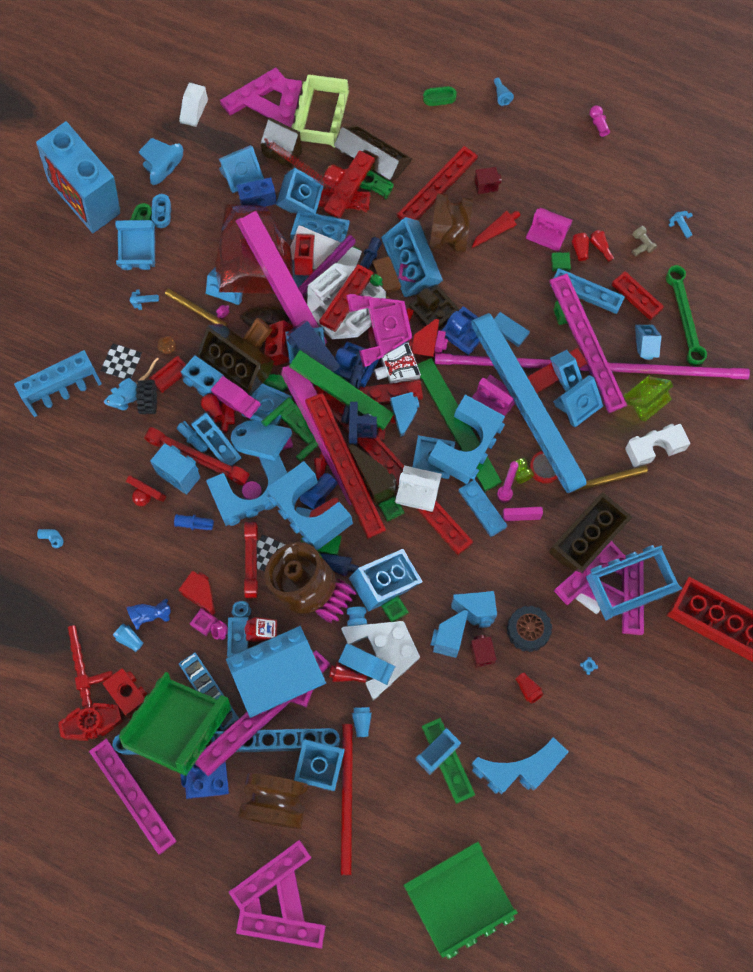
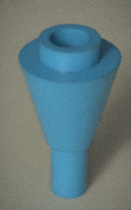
M495 78L494 83L498 104L501 106L510 104L514 95L502 84L500 78Z

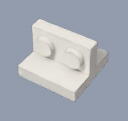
M404 465L399 479L395 503L433 512L442 474Z

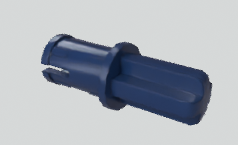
M372 237L369 246L364 250V257L360 265L368 270L373 259L377 258V252L382 244L379 238Z

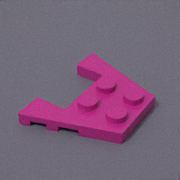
M355 294L346 295L350 312L368 308L377 347L359 351L363 367L369 366L377 359H380L412 338L404 301L358 296Z

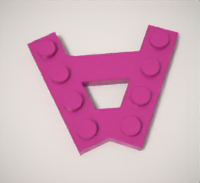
M274 68L220 100V103L230 116L247 106L268 118L275 119L292 128L301 94L302 81L285 79L279 70ZM273 90L282 94L279 106L262 97Z
M611 541L583 573L575 571L554 592L566 605L580 594L596 601L586 576L591 573V569L601 565L604 568L609 566L608 563L615 559L625 560L626 555ZM641 561L615 571L622 575V591L601 581L612 607L644 595V562ZM644 605L622 614V633L644 634Z
M300 840L229 891V894L240 909L236 934L322 949L326 925L304 921L295 870L309 861L311 856ZM275 885L277 886L283 918L263 915L259 897Z

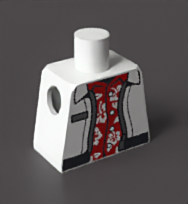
M408 343L384 355L381 360L383 367L374 369L377 380L387 377L390 384L420 380L421 376Z

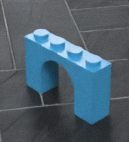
M465 395L456 409L454 417L477 431L480 437L479 447L472 451L462 452L438 440L427 462L468 484L470 479L474 480L479 472L477 466L479 463L483 465L488 456L485 453L488 448L492 449L497 440L494 438L495 434H500L505 424L502 422L505 416Z
M279 455L275 461L259 458L268 479L267 487L287 474ZM224 473L206 480L225 526L236 525L246 517L252 518L262 510H271L276 507L267 499V496H269L267 489L256 499L244 500L232 492Z
M303 461L266 488L269 494L267 499L273 506H278L280 509L278 512L284 520L288 518L293 531L303 536L301 538L302 541L318 550L351 526L353 521L349 512L340 502L317 517H304L295 511V504L298 498L318 483L316 474Z

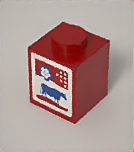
M259 617L248 620L245 625L246 641L263 643L276 637L277 620Z

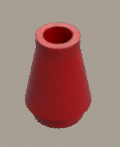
M586 233L575 234L572 244L578 261L588 260L589 237H587Z
M213 394L205 395L201 399V407L215 422L221 421L224 415L218 397Z
M525 672L515 679L525 700L531 704L538 701L544 695L542 688L530 679Z

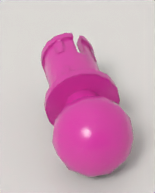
M595 105L590 109L589 113L591 118L594 119L593 124L597 126L600 136L604 137L610 133V129L605 121L606 116L602 115L603 109Z

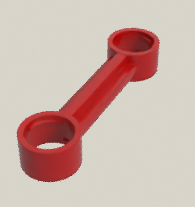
M245 522L244 594L245 598H258L257 522Z

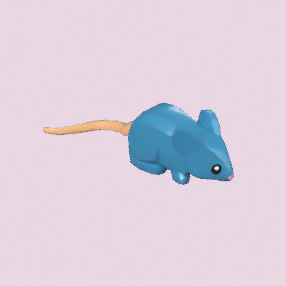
M159 358L153 361L149 371L139 380H145L150 375ZM130 378L122 381L119 384V388L111 389L113 394L109 395L104 400V403L120 410H126L128 403L137 400V383Z

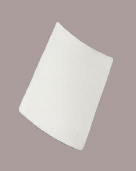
M299 225L287 258L294 260L297 234L315 235L314 269H317L341 242ZM351 247L337 264L356 267L362 251Z

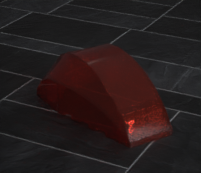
M238 204L225 205L215 260L219 292L275 294L235 221L254 211H257L293 278L290 246L266 207Z

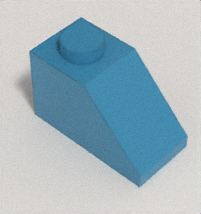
M635 325L636 346L640 357L646 360L659 357L661 335L654 325Z
M567 350L550 358L554 372L565 392L582 381L576 359Z
M412 392L390 398L400 437L405 435L417 414V408L420 407L417 396L414 397Z

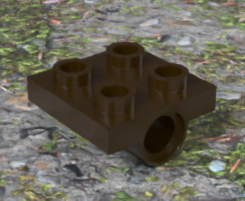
M438 285L431 289L425 288L418 294L417 299L409 304V309L414 311L413 313L425 326L433 320L439 319L438 328L447 323L455 311L460 310Z

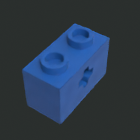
M271 177L237 185L243 211L277 203Z

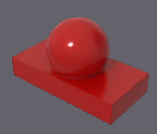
M131 475L128 476L126 482L138 488L132 494V500L137 506L147 505L151 500V496L164 502L165 494Z

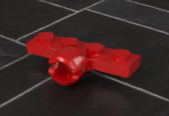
M359 150L348 169H342L334 164L327 168L323 176L325 177L323 178L324 181L327 179L325 184L330 181L331 187L333 186L334 189L335 187L337 189L324 207L326 213L336 218H341L349 205L347 202L355 195L375 162L374 157Z

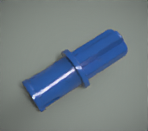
M176 514L174 525L175 527L191 528V530H212L214 520L199 518L196 515L183 516Z

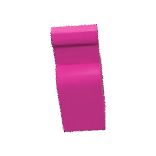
M223 376L211 389L214 396L218 397L221 402L233 410L239 411L249 419L261 406L258 400L249 396L243 389Z

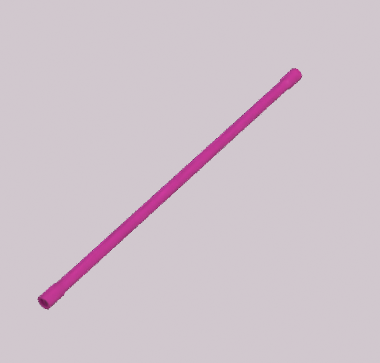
M435 353V364L494 366L487 356ZM516 358L522 368H543L551 363V360ZM608 362L612 372L726 377L731 379H749L750 376L749 368H711ZM587 365L579 369L583 371H589Z

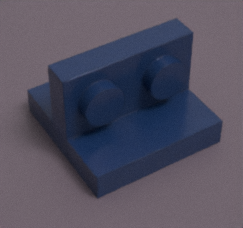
M350 402L349 445L353 444L357 447L358 438H377V417L370 414L358 416V402Z

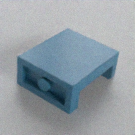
M116 221V229L118 230V260H116V264L122 270H132V267L150 270V267H155V224L153 221Z

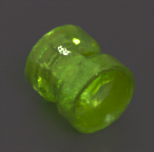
M525 458L516 460L518 469L515 474V480L518 484H522L534 476L532 469L528 468Z

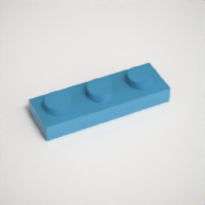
M476 480L459 489L458 492L490 537L507 528V524Z

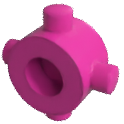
M228 305L220 306L216 312L218 314L217 317L225 318L229 314L230 307Z

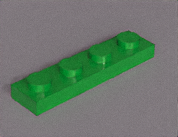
M441 718L422 726L429 745L445 730ZM454 751L439 768L455 803L458 804L475 796V793L458 755Z

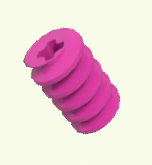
M337 579L339 583L335 582L331 598L321 607L322 609L315 611L329 623H332V620L339 621L336 614L343 615L344 613L340 608H348L345 601L352 602L349 595L357 594L349 584L340 579Z

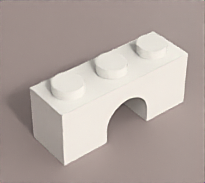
M670 424L661 431L653 430L644 437L636 436L630 439L625 450L633 467L637 468L653 461L656 456L653 446L663 447L668 456L685 451L690 445V441L681 424L675 426Z

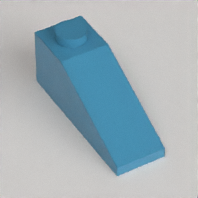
M204 412L191 422L193 428L221 462L232 466L242 458L207 412Z

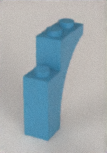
M553 737L540 751L521 761L496 763L477 757L471 764L473 767L472 772L480 779L484 777L489 782L487 786L496 794L498 792L503 794L517 777L521 779L519 782L526 789L529 790L531 788L534 791L569 751Z

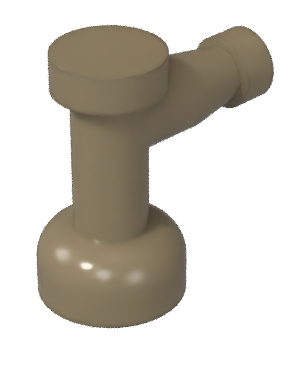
M644 226L639 227L632 234L635 239H641L643 242L637 249L632 250L635 257L645 250L651 253L657 248V245L653 244L646 235L647 229Z

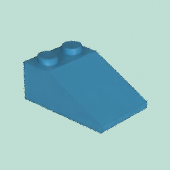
M403 549L358 568L349 577L368 612L423 582Z

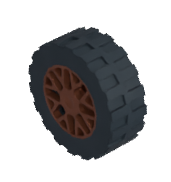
M523 606L511 615L507 625V636L511 644L513 643L517 649L519 648L524 652L537 651L545 646L552 634L551 620L547 613L543 612L540 608Z

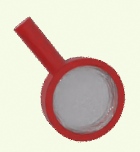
M543 451L536 453L529 465L532 477L540 483H552L557 480L558 477Z

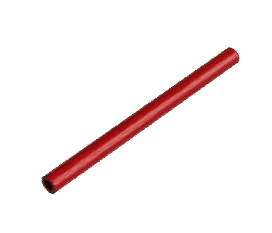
M343 724L342 748L345 750L342 758L341 875H351L353 724Z

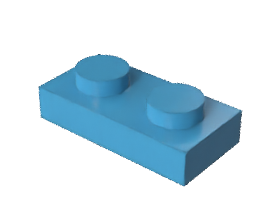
M248 617L228 618L227 658L248 649V641H246L245 625L249 620Z

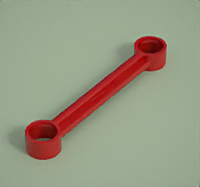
M150 427L144 436L147 442L156 447H161L164 443L170 447L172 445L175 446L184 457L189 456L200 465L220 474L224 473L226 477L238 485L244 486L250 476L244 469L227 465L165 436V434L155 428Z

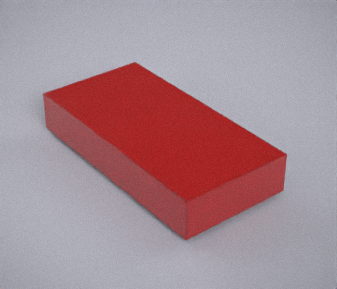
M177 355L149 379L154 380L157 389L163 393L182 377L181 371L186 366V363Z

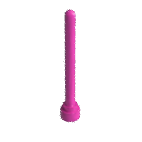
M516 461L511 462L504 486L498 489L497 499L502 503H507L512 498L511 486L518 469Z

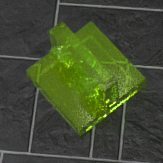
M647 376L623 397L626 404L634 407L640 420L647 421L672 400L668 391L673 387L671 380Z

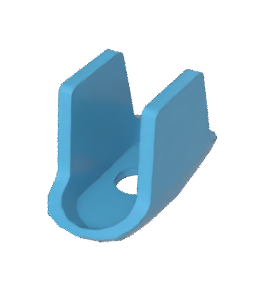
M151 138L140 149L139 154L146 160L143 166L150 173L152 185L161 183L181 162L183 158V147L181 144L167 145Z

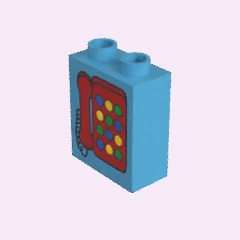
M67 121L36 142L48 182L92 233L121 214L114 176Z

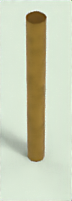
M169 288L166 290L165 295L214 324H223L228 327V323Z
M644 465L586 481L585 486L575 490V492L648 472V468Z

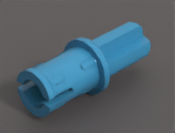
M186 421L177 426V430L187 439L186 442L188 444H192L201 453H205L208 450V445Z

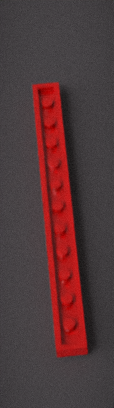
M315 385L314 389L317 394H324L335 420L349 434V422L348 424L341 422L345 404ZM378 436L377 438H358L357 444L368 456L387 468L389 474L392 473L397 482L395 486L399 488V479L404 468L401 461ZM435 501L433 512L416 508L458 556L473 544L471 538L437 501Z

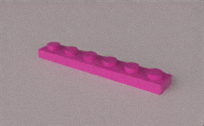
M105 739L89 751L156 852L161 855L178 842L109 740Z

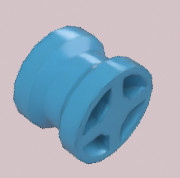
M351 607L347 609V614L349 615L348 626L367 625L365 607Z

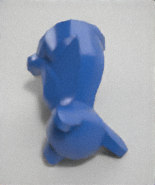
M167 598L162 600L157 606L138 604L126 607L136 629H139L142 623L153 621L156 618H161L165 622L170 620L171 608L167 604Z

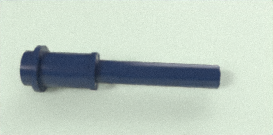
M353 365L349 383L359 390L362 375L365 374L363 366ZM345 405L341 422L348 424L350 408Z

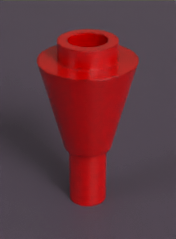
M600 230L593 232L590 235L589 242L603 253L608 262L612 261L614 257L609 250L605 232H600Z
M336 662L335 666L331 665L329 677H332V682L355 680L365 683L367 680L366 675L356 673Z

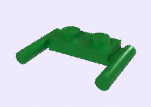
M288 397L266 416L261 423L267 427L280 415L285 423L306 444H309L295 456L301 462L318 447V444L299 407Z

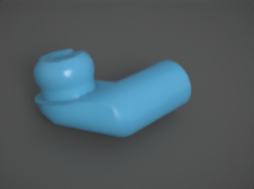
M38 529V539H48L54 548H59L63 545V537L57 530Z

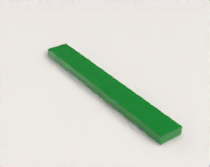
M432 358L417 364L421 374L420 379L462 452L475 450L479 447L480 443L470 425L454 417L458 404ZM488 457L483 465L479 463L477 466L479 472L476 478L484 492L502 483Z

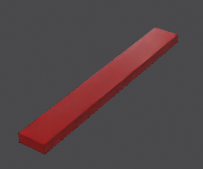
M320 393L305 399V403L367 539L384 533L386 529L324 394Z

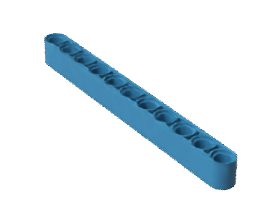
M487 313L472 320L471 324L475 334L511 397L514 398L515 404L565 491L570 493L585 486L586 479L491 314Z
M330 728L259 730L252 736V745H242L236 752L301 751L303 740L307 735L315 736V742L338 747L340 738L338 732ZM216 731L211 738L212 742L225 731ZM333 734L336 736V741L333 744H327L325 737ZM119 735L114 738L113 748L123 755H139L128 749L121 750ZM292 735L295 737L292 745L284 744L286 736ZM267 736L274 737V742L270 746L263 744V740Z

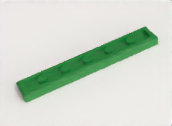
M299 350L289 365L291 369L349 408L350 402H358V414L361 416L364 414L376 416L377 427L382 430L386 428L394 413L301 350Z

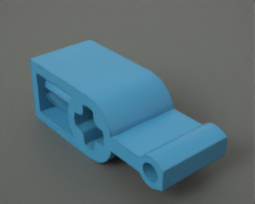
M348 643L338 661L385 685L388 684L396 667Z

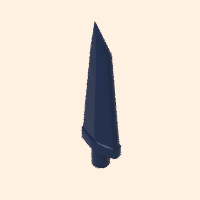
M318 552L331 569L342 576L347 577L349 571L354 573L360 568V566L351 564L352 558Z

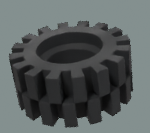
M139 380L136 388L139 414H156V383L154 380Z

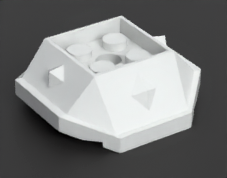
M335 263L308 285L307 306L318 326L323 327V331L331 339L359 337L372 326L368 308L353 312L349 311L336 332L319 323V320L355 269L354 266H343V264ZM369 282L360 296L386 298V291L381 286L375 287Z

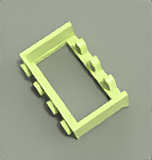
M307 75L306 82L304 81L302 86L303 95L299 97V109H296L295 112L296 122L292 124V128L300 132L301 141L329 144L335 148L334 144L339 135L349 94L348 80ZM314 90L339 93L330 133L304 129Z

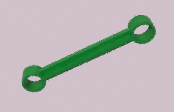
M674 265L668 270L666 281L669 285L673 286L688 343L689 352L686 355V360L689 365L699 367L707 358V351L699 345L683 283L686 271L683 267ZM676 272L680 274L682 279H674L670 273ZM698 352L701 354L702 360L693 359L691 353Z

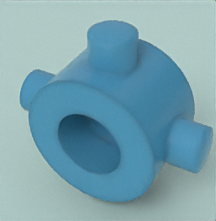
M588 657L584 663H580V667L583 668L587 675H590V672L594 669H598V665L595 664L591 657Z

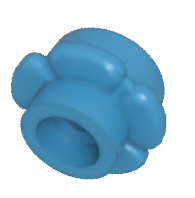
M238 601L234 603L231 612L233 617H247L251 614V608L246 601Z

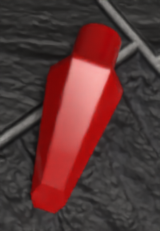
M322 452L319 458H314L317 480L325 473L327 465Z

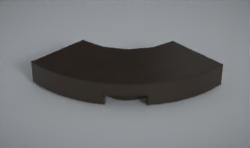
M273 306L255 307L240 315V319L249 327L252 326L256 318H261L267 325L290 320L285 310Z

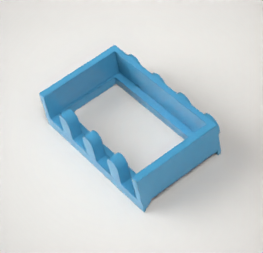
M85 350L14 385L22 401L32 415L36 417L38 415L32 403L42 399L45 406L50 408L53 405L49 397L50 394L59 391L62 398L66 400L70 397L66 387L75 382L80 391H85L87 387L83 378L92 374L98 385L102 383Z
M654 545L644 548L643 553L637 555V552L626 555L625 560L620 561L618 558L610 561L607 567L602 568L600 565L590 570L591 573L586 578L605 621L683 589L678 584L662 550V545L656 548ZM654 556L667 585L612 607L599 577Z

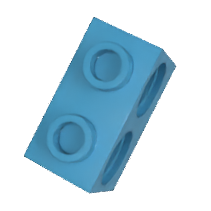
M195 355L181 371L183 382L189 387L194 386L202 396L213 394L211 389L222 376L224 377L223 374ZM193 372H199L195 376L191 375ZM208 382H214V383H213L212 385H210V386H207V385H206V383H208Z

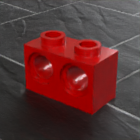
M284 320L268 325L272 331L266 338L265 355L275 361L274 365L276 366L289 362L285 332L292 330L294 327Z

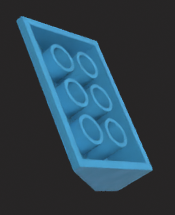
M301 626L226 659L250 718L326 684Z

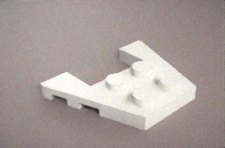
M404 621L341 628L348 644H354L368 638L376 657L396 666L387 685L375 679L365 682L372 700L378 698L384 690L391 686L397 678L420 659Z

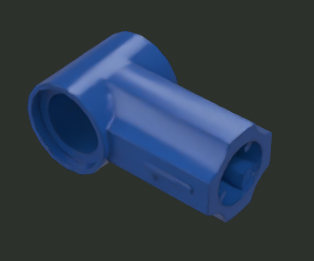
M324 473L316 485L300 496V501L311 509H316L325 503V498L338 485L337 481L330 474Z

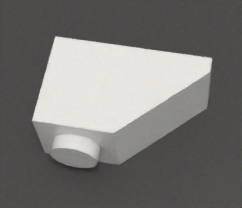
M189 82L183 95L180 123L194 127L197 126L208 101L204 86Z

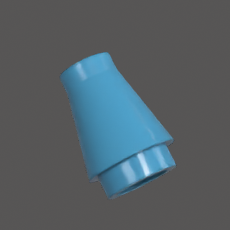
M124 623L113 634L117 642L133 649L135 652L144 644L132 628Z
M370 707L353 708L354 713H352L356 737H369L368 732L372 715Z

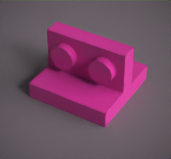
M543 208L537 209L526 239L559 252L573 220Z
M489 375L487 379H481L476 393L471 397L504 416L515 404L514 398L511 397L505 384L492 375Z

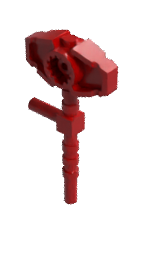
M72 625L68 627L71 652H73L72 657L75 662L74 667L77 672L75 683L77 690L80 692L84 709L78 707L58 722L60 735L63 739L89 741V738L95 739L98 738V735L105 736L123 722V718L118 705L92 704L89 690L91 685L106 681L113 675V672L108 671L91 677L85 674L81 644H79L76 626Z

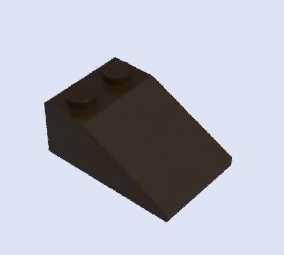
M348 445L374 505L378 506L379 503L395 496V484L397 482L392 473L389 474L387 468L355 445Z

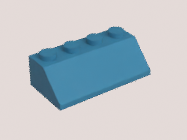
M405 217L381 237L397 277L399 276L400 264H405L409 266L403 268L402 276L415 280V282H408L399 278L404 297L419 294L425 288L431 289L443 281L419 221Z

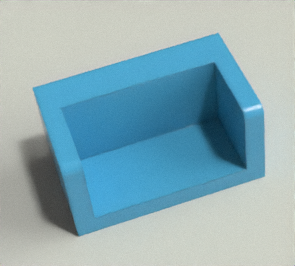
M446 728L434 742L416 757V761L431 775L460 746L461 742Z

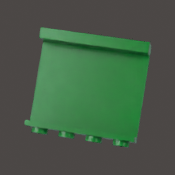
M479 842L403 885L442 958L445 956L447 959L454 957L459 953L457 949L464 945L466 948L478 942L477 937L482 934L485 937L497 931L495 926L503 923L504 926L515 920L514 915L518 913L512 907L481 851L482 847Z

